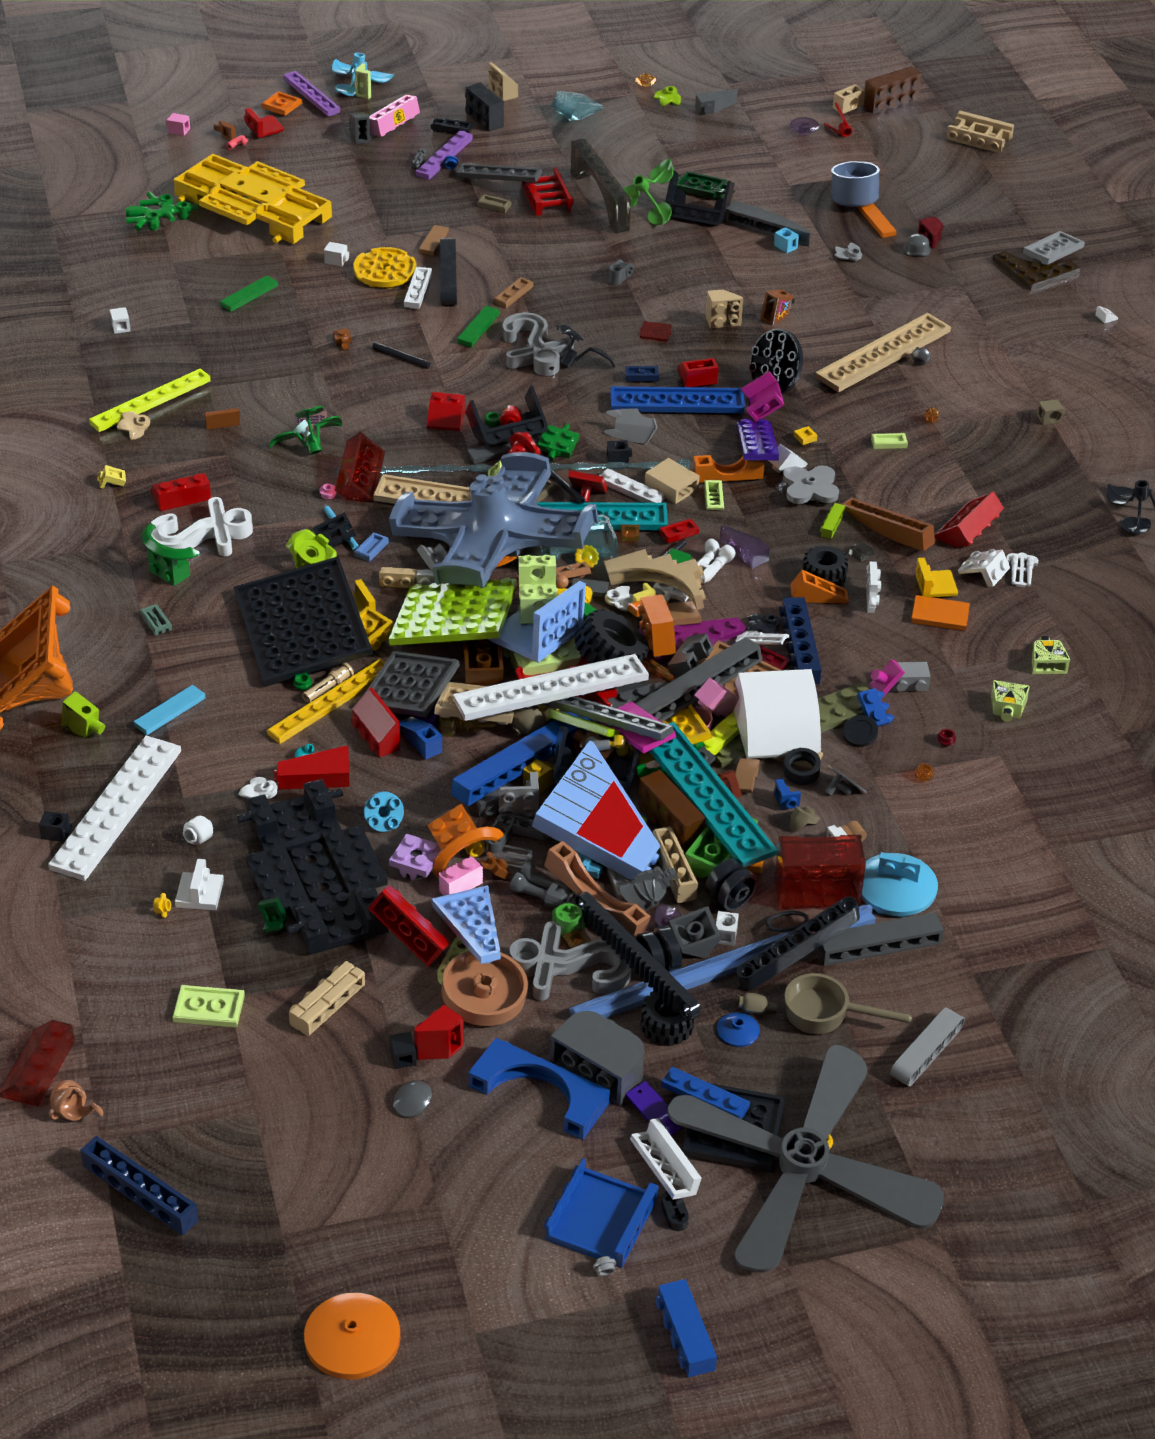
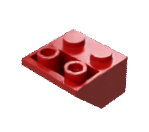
M714 358L686 361L677 366L685 387L718 384L719 367Z
M443 1005L438 1010L433 1011L425 1021L420 1022L414 1029L416 1059H449L464 1046L463 1017L446 1005Z

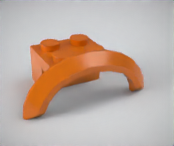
M462 804L429 823L427 826L441 849L433 864L435 877H439V872L445 870L450 859L463 848L481 840L497 841L504 836V833L495 827L477 828Z

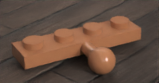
M585 562L556 567V587L564 589L568 586V578H582L586 574H591L590 566ZM516 575L517 583L519 584V575Z

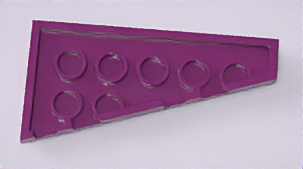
M738 617L702 621V623L675 625L676 652L689 636L707 633L713 646L718 640L724 642L747 631V627ZM648 650L645 661L652 668L671 661L675 654L654 657L652 651Z

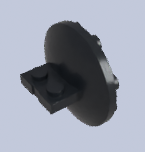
M784 329L769 330L753 346L749 370L751 371L753 381L770 371L778 381L781 394L783 395L795 386L801 375L803 351L800 342L790 331Z

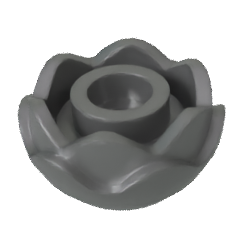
M916 347L912 351V358L917 364L924 365L932 359L931 353L926 348L920 349Z

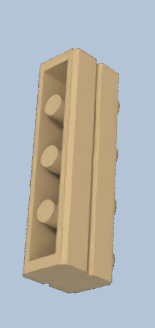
M672 827L653 830L652 834L660 845L657 854L660 855L658 862L663 872L664 870L674 868L679 876L678 880L672 878L669 881L676 901L682 903L695 900L697 898L696 890L698 883Z
M348 961L344 962L341 966H336L329 977L320 980L318 986L312 992L308 991L299 1004H294L290 1008V1025L300 1030L306 1036L311 1035L365 985L364 971L354 967Z

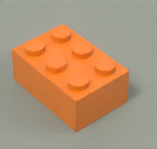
M663 595L641 597V605H638L639 615L642 616V621H639L640 630L643 632L645 640H647L648 650L652 651L654 657L675 654L674 621Z

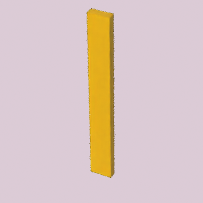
M380 658L267 729V735L279 744L291 738L368 689L385 664V661Z

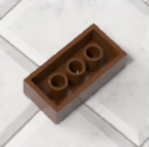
M910 66L866 80L863 106L872 113H876L919 99L922 73Z
M488 639L463 640L465 684L492 686L503 683L502 646Z
M661 770L640 778L638 802L640 811L644 812L659 829L672 827L685 854L705 829L706 817Z

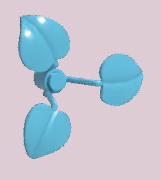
M354 53L352 65L342 63L337 59L334 60L332 64L334 73L341 75L353 73L350 86L338 84L335 86L337 92L348 96L356 95V87H353L355 70L362 63L365 64V70H368L365 54ZM370 71L371 80L375 82L385 83L394 77V74Z

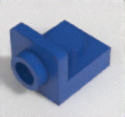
M783 779L775 780L774 796L780 810L792 809L795 806L799 807L800 791L790 792L789 786H786Z

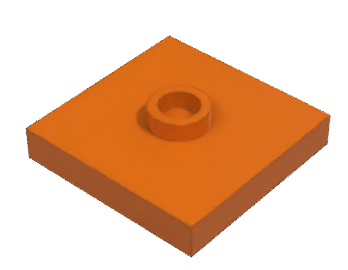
M278 91L261 103V108L286 116L302 104V99Z

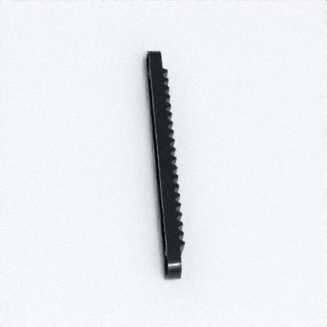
M582 892L575 896V905L581 908L584 922H588V926L593 927V931H597V935L602 936V940H606L607 945H611V950H615V954H620V959H625V964H629L630 969L634 968V973H639V978H644L643 982L648 983V987L653 988L654 993L658 992V997H663V1002H668L667 1006L672 1007L673 1012H679L688 1021L700 1016L701 1010L697 1000L590 893Z

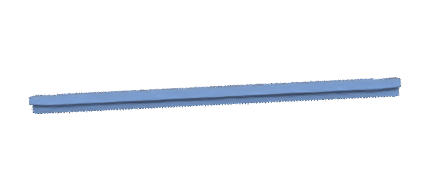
M863 905L858 907L860 919L849 928L874 924L876 918L872 914V906ZM790 932L775 935L670 972V974L686 990L736 973L737 968L742 963ZM641 982L569 1008V1014L572 1016L581 1011H592L608 1018L642 1006L644 998L647 995L650 996L653 988H649L648 983Z

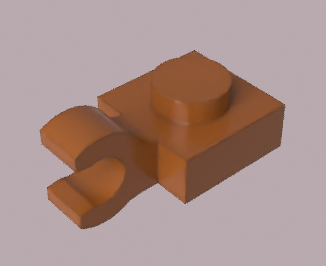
M221 120L219 125L213 124L214 130L221 132L222 137L228 140L236 138L234 125Z
M349 329L333 331L336 345L341 344L342 350H349L348 343H352Z
M491 852L486 853L488 856L487 860H479L484 869L492 870L493 874L505 880L512 875L507 868L509 866L508 863L502 858H495Z

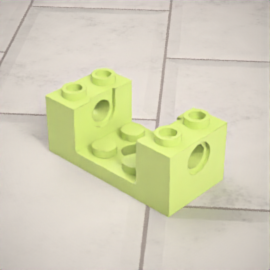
M519 556L520 624H532L534 622V612L558 596L555 556Z

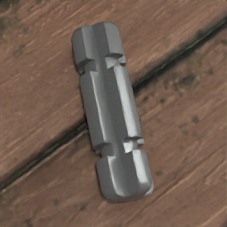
M420 148L411 161L412 168L415 167L417 169L426 155L425 149Z

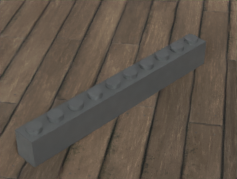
M744 637L635 704L663 722L699 700L695 694L709 677L723 685L737 677L738 673H743L763 661L760 645ZM599 734V737H601L603 740L610 739V741H614V737H607Z

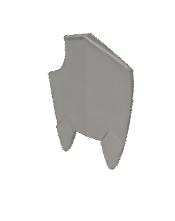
M616 409L606 412L616 417L615 429L604 430L605 434L636 443H648L657 429L655 419L644 417L639 413L638 409Z

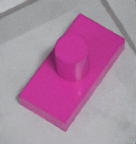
M891 659L881 671L874 669L871 672V679L873 681L869 684V687L871 689L876 688V690H880L886 695L905 672L895 660Z

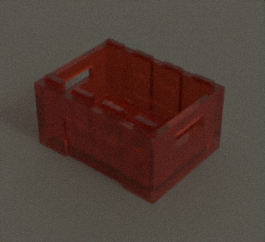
M840 835L837 837L779 836L774 876L779 909L829 908L845 897L855 898L858 907H860L866 868L861 835Z

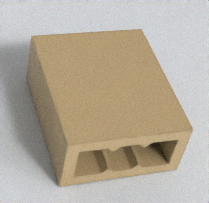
M667 458L645 472V485L664 493L667 500L677 504L699 489V475Z

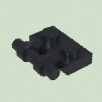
M345 512L313 527L317 536L322 534L329 539L328 545L332 548H335L336 545L344 541L348 542L351 540L350 538L356 536L354 529L347 532V530L353 527Z

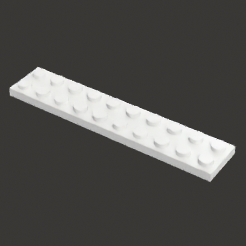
M632 654L453 694V699L465 721L475 720L480 717L511 712L520 708H529L533 705L546 704L573 696L604 691L613 687L640 683L641 681L649 680V674L638 657Z
M145 736L49 862V870L86 881L181 752V746Z

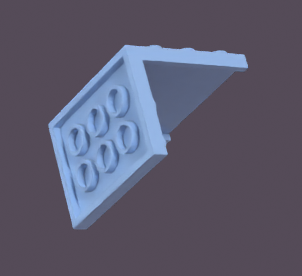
M577 582L534 612V622L532 624H520L519 610L506 619L500 638L488 640L537 663L572 639L583 623L586 583Z

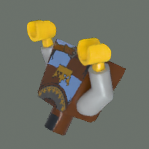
M578 729L573 736L580 743L579 748L581 751L589 741L594 742L608 766L617 755L625 756L628 753L629 746L625 745L623 735H615L614 741H610V739L603 740L594 732L589 731L587 734L583 730Z

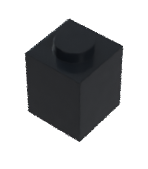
M411 1032L389 1035L390 1052L395 1069L417 1065L416 1049Z

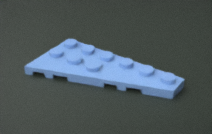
M488 885L431 899L432 907L481 964L501 959Z

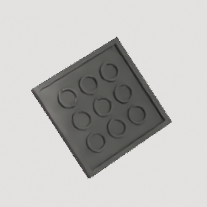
M393 651L369 688L372 687L391 712L427 717L460 664L457 659Z

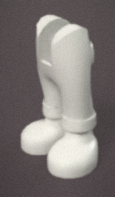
M708 539L705 542L704 550L706 553L697 561V564L703 568V584L709 582L723 568L724 564L733 560L735 550L730 545H724L720 550L716 540Z

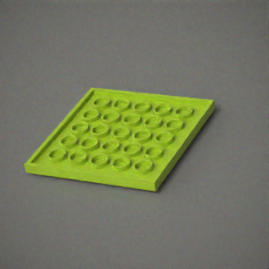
M489 579L484 588L475 585L450 583L436 585V583L430 585L415 584L410 586L390 634V645L500 638L518 586L517 579Z

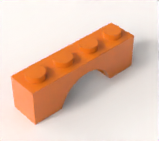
M701 455L693 457V472L699 475V483H704V480L763 479L765 462L764 460H744L742 456L740 460L733 464L722 465L716 463L711 455Z

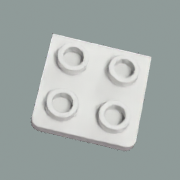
M990 549L985 552L975 551L971 553L970 557L962 563L958 572L959 574L982 572L987 586L993 587L1010 569L1003 549Z

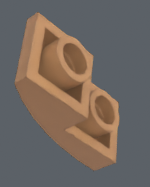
M740 758L735 776L741 792L753 793L760 760Z

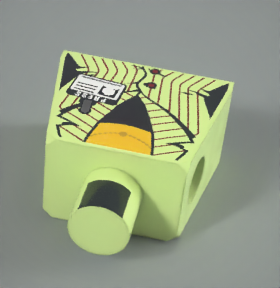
M1042 636L1034 642L1032 674L1068 673L1070 658L1061 641L1050 640L1048 636Z
M994 680L991 693L993 714L1001 716V719L1006 722L1011 721L1012 718H1020L1027 702L1030 686Z

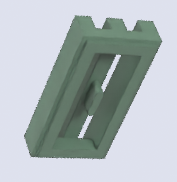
M157 604L140 609V615L155 636L159 635V631L165 633V629L172 630V624ZM152 610H154V611L157 613V615L159 616V618H160V619L162 620V622L164 623L163 625L160 623V621L158 620L157 616L153 613Z

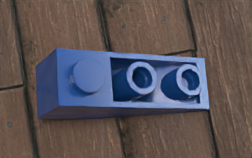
M412 716L399 722L400 732L425 759L442 753V735L432 724Z

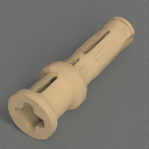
M342 663L340 668L330 671L328 677L302 693L305 702L310 703L333 686H337L347 678L354 675L352 667L348 663Z

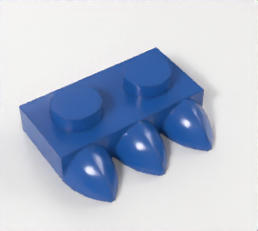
M876 688L859 692L857 698L865 716L874 719L878 727L888 725L893 721L895 716L885 712L890 704L881 702L885 695L884 692L876 690Z

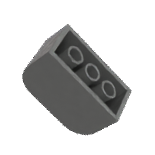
M581 1011L569 1017L551 1035L550 1063L564 1067L568 1071L583 1076L598 1085H603L610 1090L609 1100L621 1106L627 1100L626 1093L642 1083L644 1044L631 1031L615 1024L611 1019H607L596 1012Z

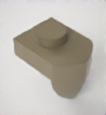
M795 806L790 817L791 832L801 830L807 823L817 825L820 817L814 814L815 810L809 806Z

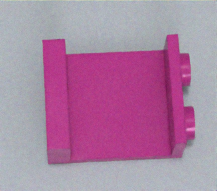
M770 371L741 388L749 398L750 406L747 407V411L755 421L763 419L784 406L778 381Z

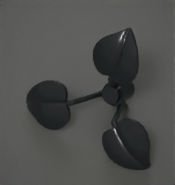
M564 323L556 325L557 330L562 331V334H566L570 338L567 349L560 357V362L570 367L574 360L578 361L579 358L592 351L609 360L613 368L615 367L611 357L594 346L589 347L577 356L578 352L572 349L575 340L578 342L579 340L583 341V337Z
M1146 480L1136 481L1135 488L1133 489L1110 484L1107 486V498L1112 504L1126 505L1135 498L1139 501L1137 518L1127 517L1121 522V528L1125 532L1143 534L1151 528L1150 519L1141 518L1142 501L1147 500L1150 496L1155 507L1152 489H1149V482Z

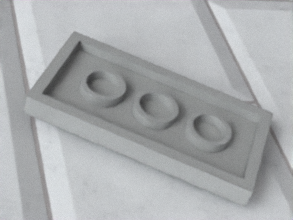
M1059 231L1024 247L1023 254L1028 255L1029 258L1037 259L1043 264H1050L1083 248L1085 242Z

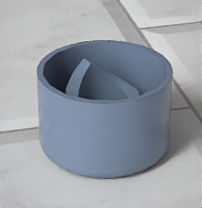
M856 161L841 163L832 168V199L835 203L846 207H863L871 205L878 200V166L868 162Z

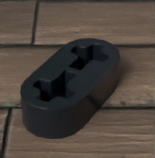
M665 1191L662 1195L661 1206L668 1226L674 1231H683L687 1228L689 1214L683 1198L672 1199L675 1202V1206H672L671 1201H668L672 1198ZM676 1214L678 1215L679 1220H682L681 1222H678V1220L675 1219Z

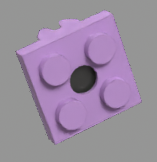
M406 834L389 859V866L400 869L402 877L406 878L408 876L412 881L417 878L427 877L441 849L438 843Z

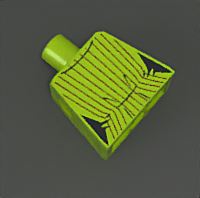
M76 691L62 702V727L84 738L88 737L92 732L100 735L105 730L106 725L99 721V709Z

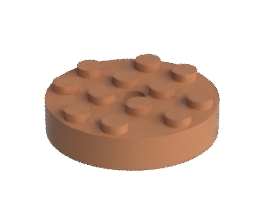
M470 951L459 954L448 963L444 970L441 993L445 1005L463 1017V1021L474 1025L491 1027L510 1021L524 1007L528 989L527 976L518 962L501 952V959L487 964H481Z

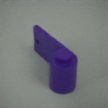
M647 1081L626 1093V1098L648 1122H650V1119L658 1118L671 1136L685 1128L671 1121L667 1113L668 1105Z

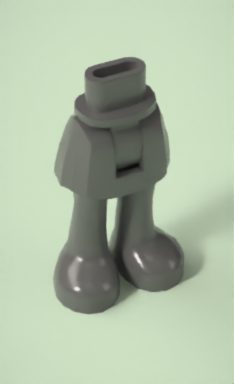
M530 860L525 861L521 872H517L514 875L510 884V889L517 893H525L545 900L544 906L557 908L564 903L575 904V896L577 895L560 880L552 881L535 873V863Z

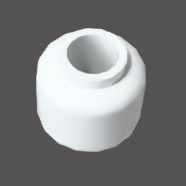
M203 816L194 817L186 822L183 827L185 840L193 845H200L209 840L213 835L211 821Z

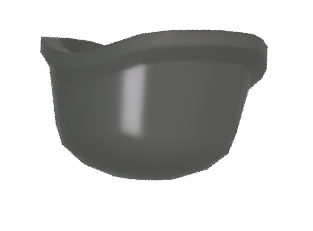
M922 234L911 235L904 245V252L909 256H928L931 251L928 238Z

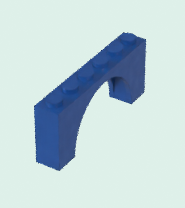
M498 1038L493 1040L469 1071V1087L486 1095L498 1085L517 1078H536L553 1084L565 1095L569 1103V1109L564 1116V1131L584 1140L609 1105L610 1090L603 1085H598L583 1076L568 1071L564 1067H559L544 1058L537 1057L527 1050H522Z

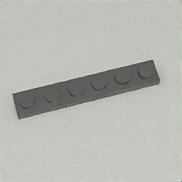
M462 163L456 174L457 177L533 183L537 182L542 171L541 168Z

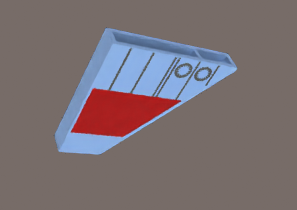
M589 741L536 813L532 827L559 842L564 841L572 849L632 881L639 873L650 870L651 864L656 865L660 857L657 854L660 845L594 742Z

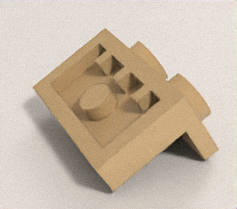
M382 567L379 571V587L410 588V586L416 584L417 569Z

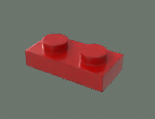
M691 518L660 528V535L667 543L699 534V527Z

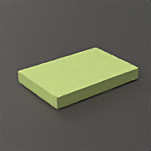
M181 985L173 1013V1022L237 1028L245 992L244 990Z

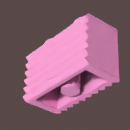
M472 856L462 860V862L459 861V863L449 867L446 871L439 872V891L445 896L469 890L482 884L483 867Z

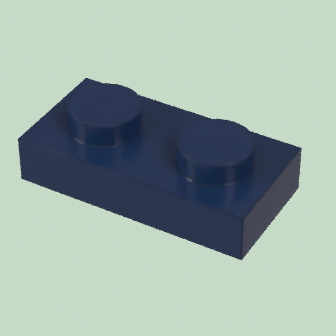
M625 366L626 381H659L658 366Z

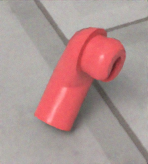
M240 135L230 140L226 147L231 150L239 143L244 146L248 139L244 135Z

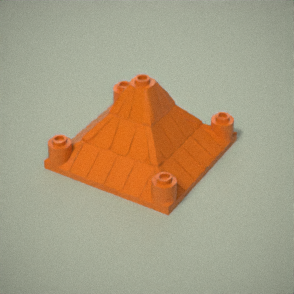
M53 585L0 630V713L31 701L62 699L65 696H69L73 691L71 676L63 656L60 654L57 626L55 624V615H66L71 606L70 601L58 594V588ZM0 716V730H1V729L3 728L4 723H3V718Z

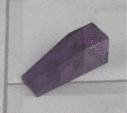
M724 525L720 526V541L724 545H730L735 550V554L749 567L754 568L769 561L770 547L760 538Z

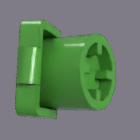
M564 903L553 909L552 921L561 925L560 938L566 940L575 939L581 932L585 931L584 916L579 906L572 903Z

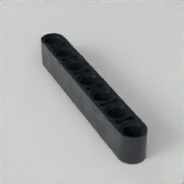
M440 238L441 305H457L456 238Z
M853 897L842 898L742 963L737 968L741 988L747 991L757 988L859 921L860 912L857 900Z

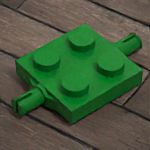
M564 423L562 429L548 425L538 442L537 447L541 451L548 453L547 458H549L550 462L553 461L555 456L570 458L579 441L580 434L570 431V424Z

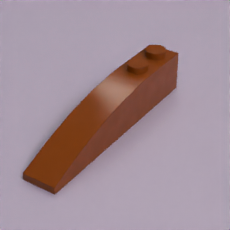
M853 497L841 504L845 505V511L868 528L905 546L925 551L935 544L934 525Z

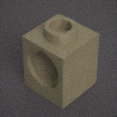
M1058 399L1039 402L1037 416L1043 425L1062 422L1065 409Z

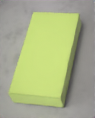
M905 433L871 435L873 449L907 448L908 445Z

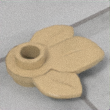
M135 412L122 413L123 419L119 421L117 429L129 431L130 440H136L144 435V430L150 426V419L146 415H138Z

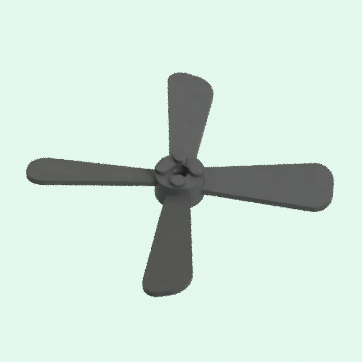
M835 1045L828 1049L803 1128L790 1131L784 1139L694 1096H677L668 1106V1117L680 1126L779 1157V1166L783 1174L735 1251V1262L742 1269L762 1273L771 1271L779 1265L805 1183L814 1182L819 1178L915 1228H928L939 1217L944 1202V1195L936 1183L829 1153L827 1139L867 1075V1066L863 1058L845 1046Z

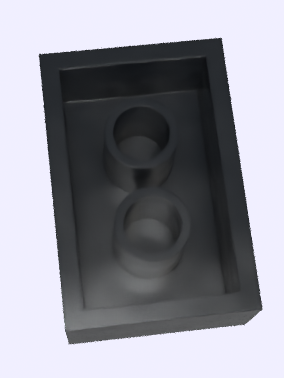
M481 82L467 86L465 93L466 113L489 132L504 127V101Z

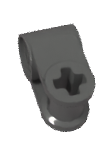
M618 259L609 266L608 282L612 285L621 284L633 274L634 264H627Z

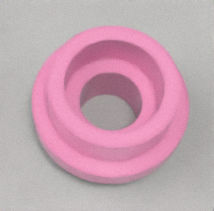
M324 484L320 487L319 491L324 499H332L337 493V488L332 484Z

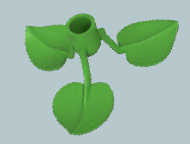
M668 158L658 164L651 171L650 179L637 175L633 179L634 185H629L622 189L625 196L618 193L613 195L615 202L619 206L624 207L621 205L620 198L623 197V204H626L625 197L627 196L630 200L628 206L626 205L625 207L631 208L638 202L639 191L645 192L655 205V208L651 209L648 214V220L653 225L665 224L671 217L672 209L670 205L666 202L657 205L647 190L649 189L648 182L665 184L672 178L673 166L671 159Z

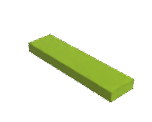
M549 711V718L603 736L614 737L620 733V730L563 711Z

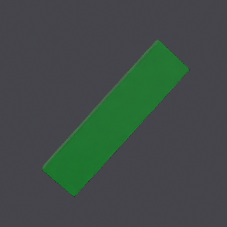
M265 276L222 299L220 306L232 312L276 288L278 281Z
M485 306L457 338V343L472 347L500 315V309Z

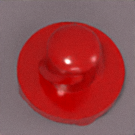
M515 432L510 437L511 448L508 450V454L515 452L541 454V450L536 446L528 432Z

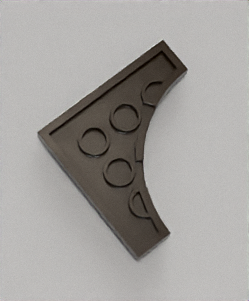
M1007 251L994 254L992 259L1030 290L1079 274L1081 269L1071 260L1062 263L1043 264L1020 259Z

